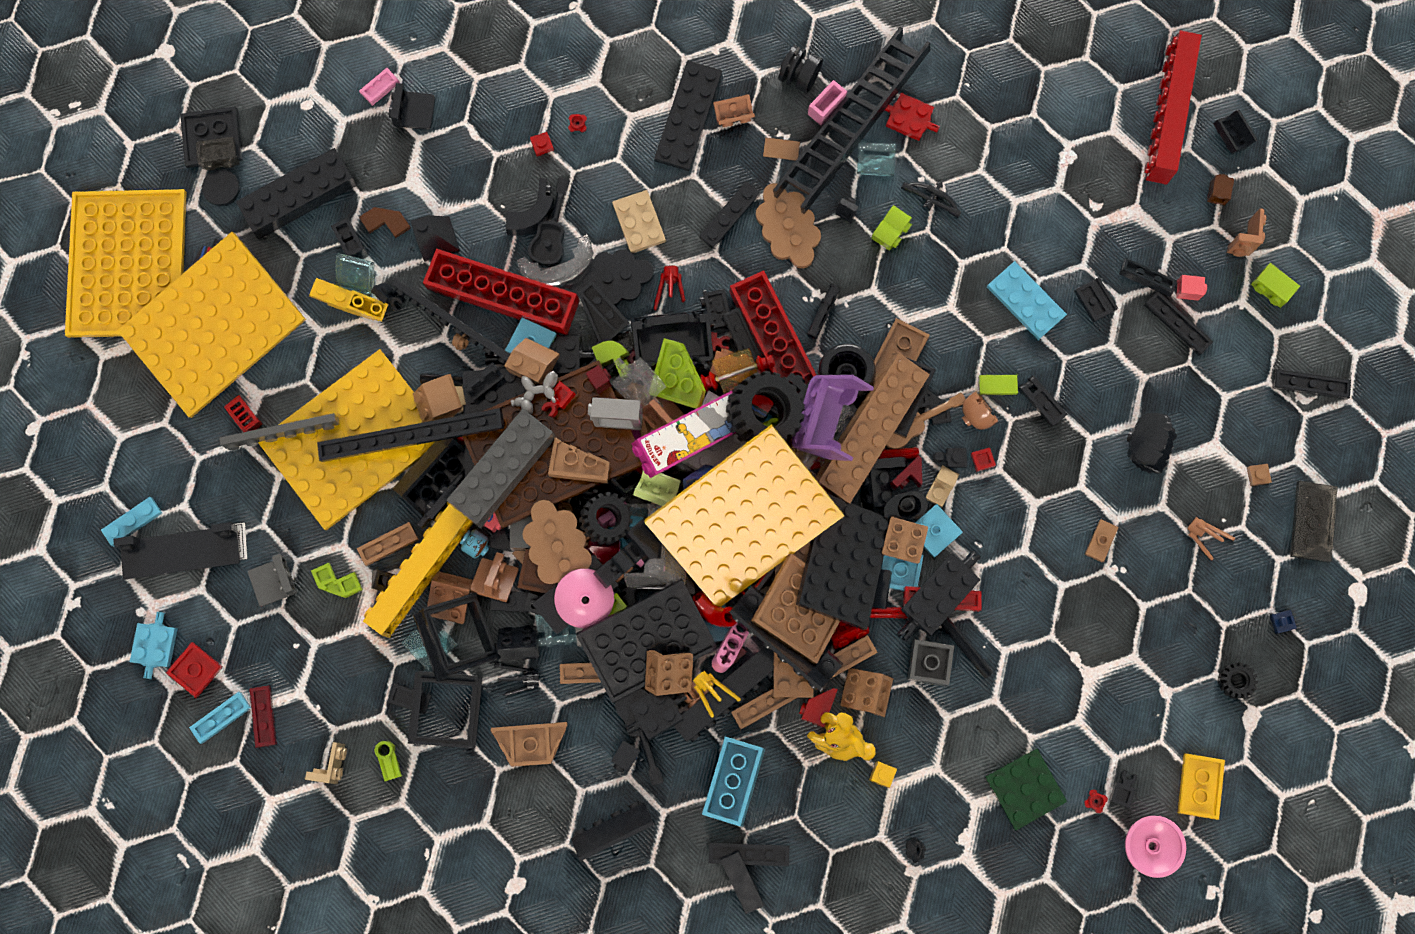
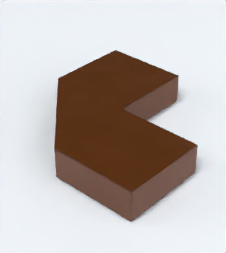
M374 207L359 217L369 233L386 224L394 237L397 238L411 229L400 211Z

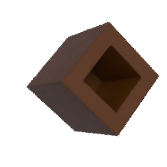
M1225 174L1215 175L1210 181L1207 202L1225 206L1231 199L1234 178H1230Z

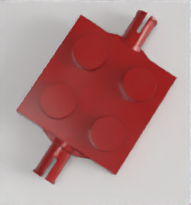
M903 93L900 94L893 106L889 104L885 111L890 113L886 127L920 141L922 134L927 129L937 133L940 125L930 122L934 110L933 106Z

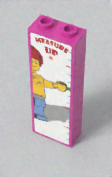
M732 391L631 443L633 453L636 457H639L644 473L652 478L736 434V432L732 433L730 429L732 424L728 423L726 418L729 416V413H726V406L729 404L727 400Z

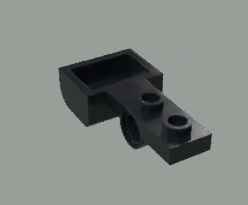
M644 517L626 532L623 538L628 545L593 573L605 588H608L639 560L642 559L649 566L667 551V548L645 524L644 520L647 517Z

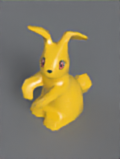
M825 712L821 716V722L823 724L826 723V733L818 735L814 731H810L807 734V737L815 744L817 749L833 759L848 761L859 756L864 760L870 761L876 754L874 745L863 740V735L853 725V718L846 713H839L835 716L832 713Z

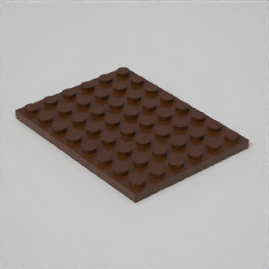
M598 360L558 378L556 385L561 381L576 394L565 409L559 407L558 414L554 418L550 417L549 413L552 411V407L545 412L542 410V406L550 402L551 399H548L544 393L535 394L531 401L533 405V413L531 415L549 428L561 442L568 445L571 444L583 452L591 453L610 462L608 481H610L614 477L642 467V463L632 450L633 446L631 443L635 441L631 429L595 427L593 421L590 420L588 405L589 403L592 404L593 397L617 399L611 386L598 394L587 379L586 373L597 365L603 370ZM525 393L487 409H502L504 429L462 436L474 465L479 462L522 410L519 406H512L511 400L524 397ZM553 441L495 511V514L503 529L530 517L531 509L538 501L547 500L556 505L604 483L549 477L548 472Z

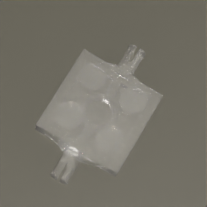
M620 357L617 358L614 363L621 372L611 384L626 400H640L642 407L653 399L663 407L656 397L666 385L640 357L634 363L626 365Z

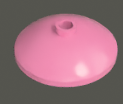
M586 568L573 570L566 574L556 587L554 594L556 610L560 617L571 626L587 628L608 617L613 608L614 592L612 586L610 585L608 588H605L593 574L596 572L595 570ZM584 596L589 598L587 603H582L581 601Z
M1146 816L1136 821L1128 830L1125 839V851L1129 862L1137 871L1149 877L1160 878L1171 875L1182 865L1186 855V841L1180 828L1171 820L1161 816ZM1151 842L1155 845L1153 850L1149 848Z

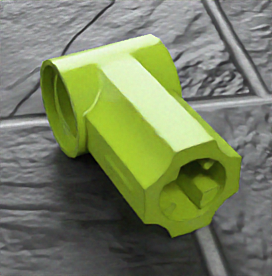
M390 741L379 742L374 750L379 760L384 781L401 777L402 774L395 753V745ZM384 744L390 748V752L386 756L380 750Z

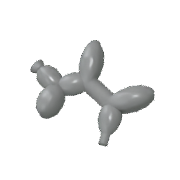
M554 371L548 373L543 381V385L535 386L530 378L522 376L521 382L527 391L524 397L512 399L511 405L519 406L531 415L533 413L531 401L535 394L544 393L548 399L555 403V393L552 388L557 383V373Z

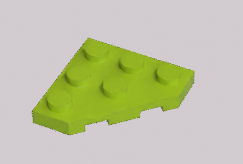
M664 338L648 394L697 409L702 406L706 393L703 383L685 345Z

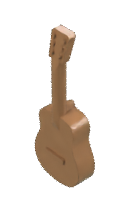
M960 392L949 398V401L922 414L917 412L907 437L903 438L893 433L886 447L888 449H902L913 437L923 433L925 420L952 407L962 406L965 401L964 395Z

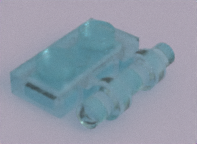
M535 614L537 632H545V638H538L539 646L553 647L554 644L564 643V645H570L571 642H577L576 634L569 635V629H575L574 626L568 625L562 630L563 636L552 637V628L542 616Z

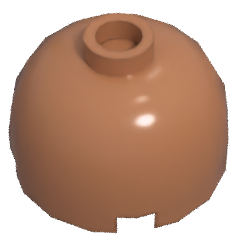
M977 391L965 399L962 408L965 416L962 419L968 426L972 425L976 429L983 430L998 422L997 417L991 414V408Z

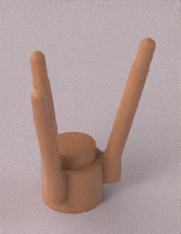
M1198 517L1187 528L1190 531L1188 535L1195 540L1210 560H1213L1212 555L1197 535L1201 537L1206 532L1219 541L1224 542V539L1216 534L1218 533L1230 540H1235V537Z

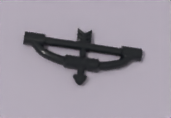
M942 181L936 183L937 187L918 182L903 183L901 189L925 199L926 202L923 207H928L929 211L933 204L948 211L949 214L959 218L961 211L957 209L955 202L944 191L940 190V187H943ZM914 187L926 189L932 196L930 197L914 189ZM935 196L945 199L952 207L935 200Z

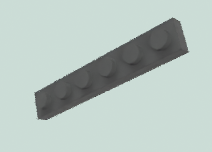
M333 413L220 437L219 439L220 445L225 449L236 450L242 445L255 446L261 441L274 442L280 437L293 438L297 436L296 434L303 432L304 434H312L316 432L315 430L322 428L323 430H331L335 428L334 426L340 424L339 418Z

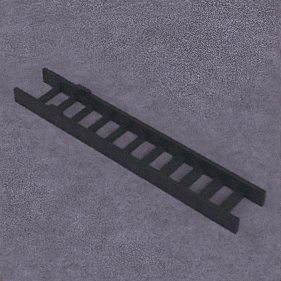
M899 27L773 189L774 197L778 198L788 184L808 194L800 206L801 213L805 214L930 52V42L927 41L918 52L900 42L903 37V28ZM893 49H896L913 60L907 65L889 54ZM885 62L903 73L899 78H896L879 69V67ZM872 76H875L892 85V88L886 92L868 81ZM864 89L882 100L878 106H875L857 95ZM854 102L872 113L867 120H864L846 109ZM842 115L862 125L856 134L836 124ZM831 129L851 139L845 148L826 138ZM821 142L841 153L834 162L815 152V149ZM810 156L830 167L824 176L805 166ZM799 170L819 181L813 190L793 179Z

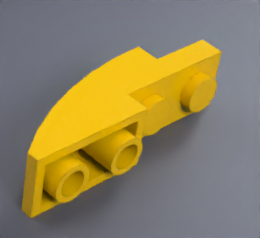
M318 278L315 279L309 294L310 297L325 302L331 307L382 322L388 307L387 303L384 304L354 290L349 291Z

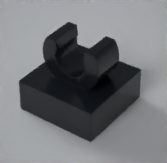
M852 197L848 201L842 198L835 214L851 223L859 208L855 205L857 200Z

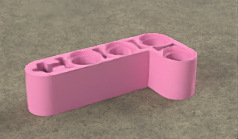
M737 622L729 628L712 660V667L716 672L723 673L734 663L749 634L747 628L742 623ZM736 626H741L743 632L738 631ZM728 642H732L735 649L730 648ZM724 655H726L727 657L724 660V664H722V658Z

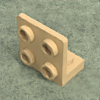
M333 742L328 770L314 768L313 772H306L305 780L338 784V780H341L343 775V768H341L342 760H345L347 754L345 744Z

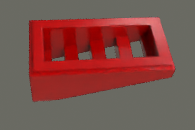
M240 395L224 406L243 432L256 430L263 425ZM240 402L241 405L232 411L231 408ZM244 407L245 410L236 416L235 414ZM247 413L249 414V415H248L247 417H245L242 421L239 420V419H240L241 417H243L245 414H247ZM251 418L253 419V420H252L249 424H247L246 426L243 425L244 423H246V422H247L248 420H250Z

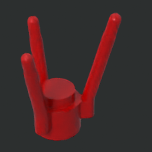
M665 266L664 273H661L654 305L655 311L658 308L664 281L669 284L670 298L673 296V284L678 282L681 300L685 302L681 274H679L677 266Z

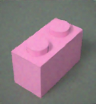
M833 80L809 105L808 115L822 126L846 97L847 91Z

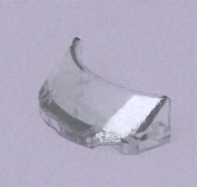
M587 234L579 237V244L577 248L573 249L575 256L571 260L554 267L540 268L538 263H531L526 257L516 260L521 275L551 286L561 285L573 280L585 270L594 254L590 237Z

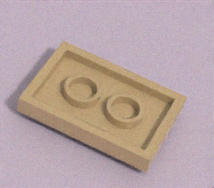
M647 190L612 202L628 248L632 254L666 242Z

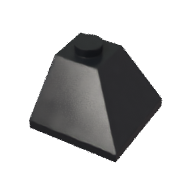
M428 215L411 220L415 238L424 262L432 260L436 249L452 254L460 251L449 216Z

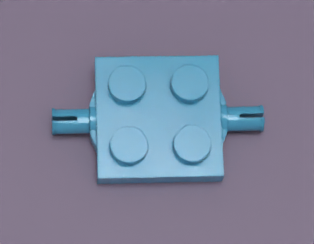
M156 612L155 623H137L130 662L146 666L143 677L146 679H152L154 668L160 666L170 668L178 629L162 625L165 614L162 612Z

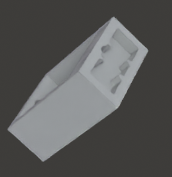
M593 397L592 404L589 403L588 415H590V420L593 421L595 427L642 430L643 408L640 400Z

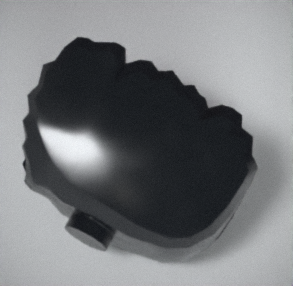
M1160 413L1144 414L1137 421L1133 431H1130L1128 434L1127 442H1129L1127 456L1141 471H1146L1149 474H1161L1163 469L1167 467L1165 461L1170 459L1172 448H1174L1173 441L1177 438L1168 415Z

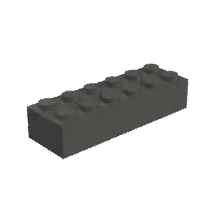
M522 409L449 496L447 502L481 529L554 441V433Z

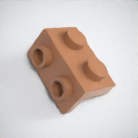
M749 94L713 102L717 124H722V127L732 126L733 122L739 120L740 123L750 122L751 118L755 117Z

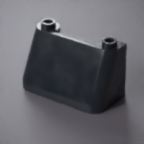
M706 310L630 319L636 368H640L641 371L652 370V366L657 364L664 338L683 343L691 360L698 361V364H708L709 360H714L710 317Z

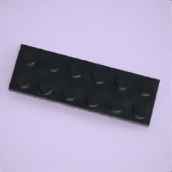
M687 60L654 157L655 162L690 171L722 75V70Z

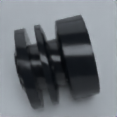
M794 45L781 64L778 80L784 82L787 79L786 84L791 85L796 79L795 88L807 94L817 79L823 64V58L811 53L805 59L806 50L802 49L799 52L800 47Z

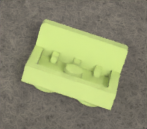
M643 471L641 479L635 488L634 496L663 506L677 496L681 481L662 473L650 478Z

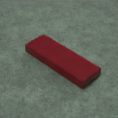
M271 686L250 688L255 748L277 745Z

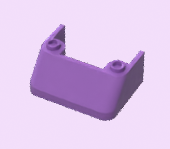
M854 375L814 376L809 382L803 402L805 410L802 414L805 417L804 421L800 423L802 427L792 438L793 447L829 460L852 461L853 457L841 451V444L833 440L843 405H850L856 400L858 391H873L874 387Z

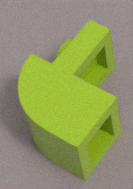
M605 341L592 347L597 361H600L602 367L614 362L620 377L626 378L631 376L629 370H631L630 364L627 359L624 360L630 353L621 344L615 341Z

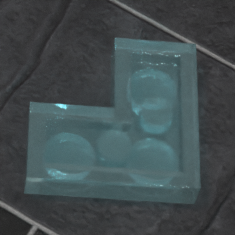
M415 629L402 644L427 671H430L432 667L419 631ZM445 630L438 634L445 655H447L458 644Z

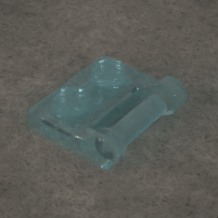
M861 141L858 144L857 174L894 176L896 143L878 144ZM864 150L889 152V156L866 155Z

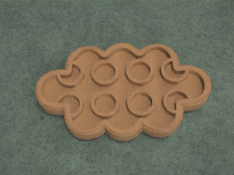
M777 183L769 184L763 191L764 203L759 205L756 210V220L763 226L762 237L765 241L771 243L770 250L775 258L780 260L789 258L795 267L807 268L814 259L813 248L818 246L821 239L820 230L813 225L815 220L814 214L809 209L805 214L801 213L800 206L805 200L802 194L799 192L787 193L784 189L781 195L775 198L773 189Z
M541 500L536 502L531 509L533 522L525 526L523 539L526 544L531 546L529 558L534 564L538 565L537 572L540 580L547 584L559 583L566 574L573 570L588 569L592 558L589 551L583 548L586 538L582 531L576 529L577 519L575 515L567 510L557 512L555 506L550 501Z

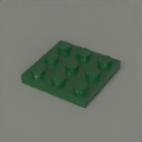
M1037 748L985 776L986 781L1015 831L1067 802Z

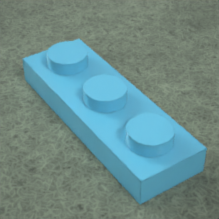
M148 497L101 529L110 545L114 547V538L130 536L161 515L162 511L154 499Z
M238 692L189 728L198 742L203 744L250 710L251 706L243 694Z

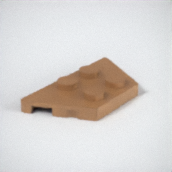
M568 723L491 728V732L511 767L552 764Z

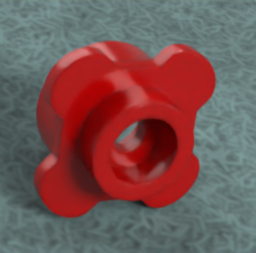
M572 114L569 116L570 125L568 129L570 132L586 131L585 121H587V117L585 115Z
M1090 790L1089 798L1085 800L1084 805L1086 808L1094 809L1096 813H1101L1108 798L1106 795L1097 793L1096 790Z

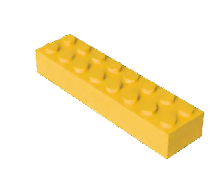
M448 502L444 512L441 511L436 516V523L433 527H429L423 534L424 539L420 544L417 543L411 551L413 554L410 558L402 562L399 567L401 569L399 573L390 578L388 581L389 586L385 592L382 591L377 596V603L364 614L365 619L363 622L382 636L391 637L436 573L460 543L465 533L474 524Z

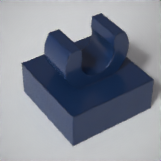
M1291 610L1270 615L1275 634L1297 629Z

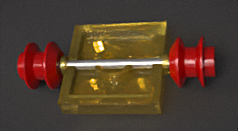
M746 348L712 360L717 375L715 376L711 371L707 377L701 374V381L706 392L711 387L717 390L718 383H720L723 393L726 394L732 391L744 379L757 373L758 369L761 373L768 368L773 371V367L776 365L773 356H769L768 353H766L764 358L758 355L756 362H754L750 348Z

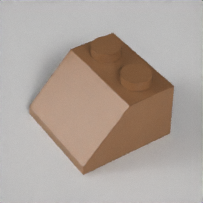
M525 338L513 349L504 366L508 372L520 378L526 376L533 381L534 385L539 386L543 385L545 377L552 371L560 354Z
M451 374L423 383L413 393L422 423L453 417L463 408Z

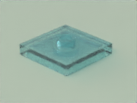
M338 253L336 255L335 285L349 291L354 290L361 294L372 296L371 290L374 286L375 262Z

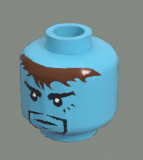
M475 529L471 532L468 530L460 541V544H462L461 550L472 558H477L479 555L484 556L490 548L487 545L489 539Z

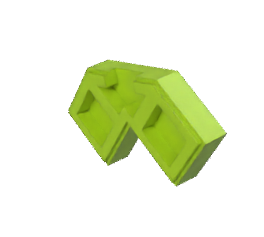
M330 563L311 570L315 582L321 590L343 598L363 590L355 572L337 579Z

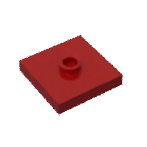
M191 642L168 669L166 674L197 698L223 666L194 642Z

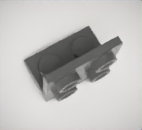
M280 554L273 556L272 562L248 571L257 601L261 607L297 594L287 561Z

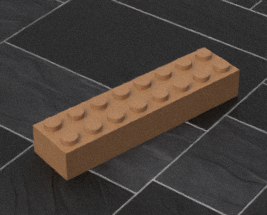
M897 353L890 356L872 385L874 387L873 391L867 393L837 441L841 444V451L852 456L853 460L826 459L815 476V479L827 494L840 498L848 504L851 503L930 375L902 354Z

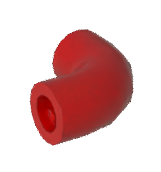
M703 591L692 597L702 618L708 623L718 627H731L737 623L729 613L732 607L723 608L714 605Z

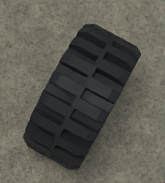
M769 371L757 372L744 379L732 390V394L729 395L727 400L729 404L726 406V413H729V416L726 418L727 422L732 424L730 428L732 433L736 432L738 434L737 439L740 442L743 440L746 443L768 427L760 423L753 413L752 399L755 395H763L769 398L777 407L779 418L774 428L786 442L792 439L801 429L802 425L800 423L804 421L805 415L802 412L805 410L804 403L801 404L802 395L797 393L795 384L791 385L789 383L790 379L787 377L781 378L780 374L776 372L771 375Z

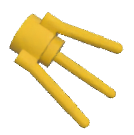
M703 671L693 680L696 684L694 688L699 693L712 718L714 714L703 691L709 690L720 702L721 698L712 688L713 683L737 701L741 700L734 692L715 679L711 673L707 674Z

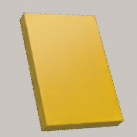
M1192 754L1183 755L1177 813L1219 820L1225 760Z

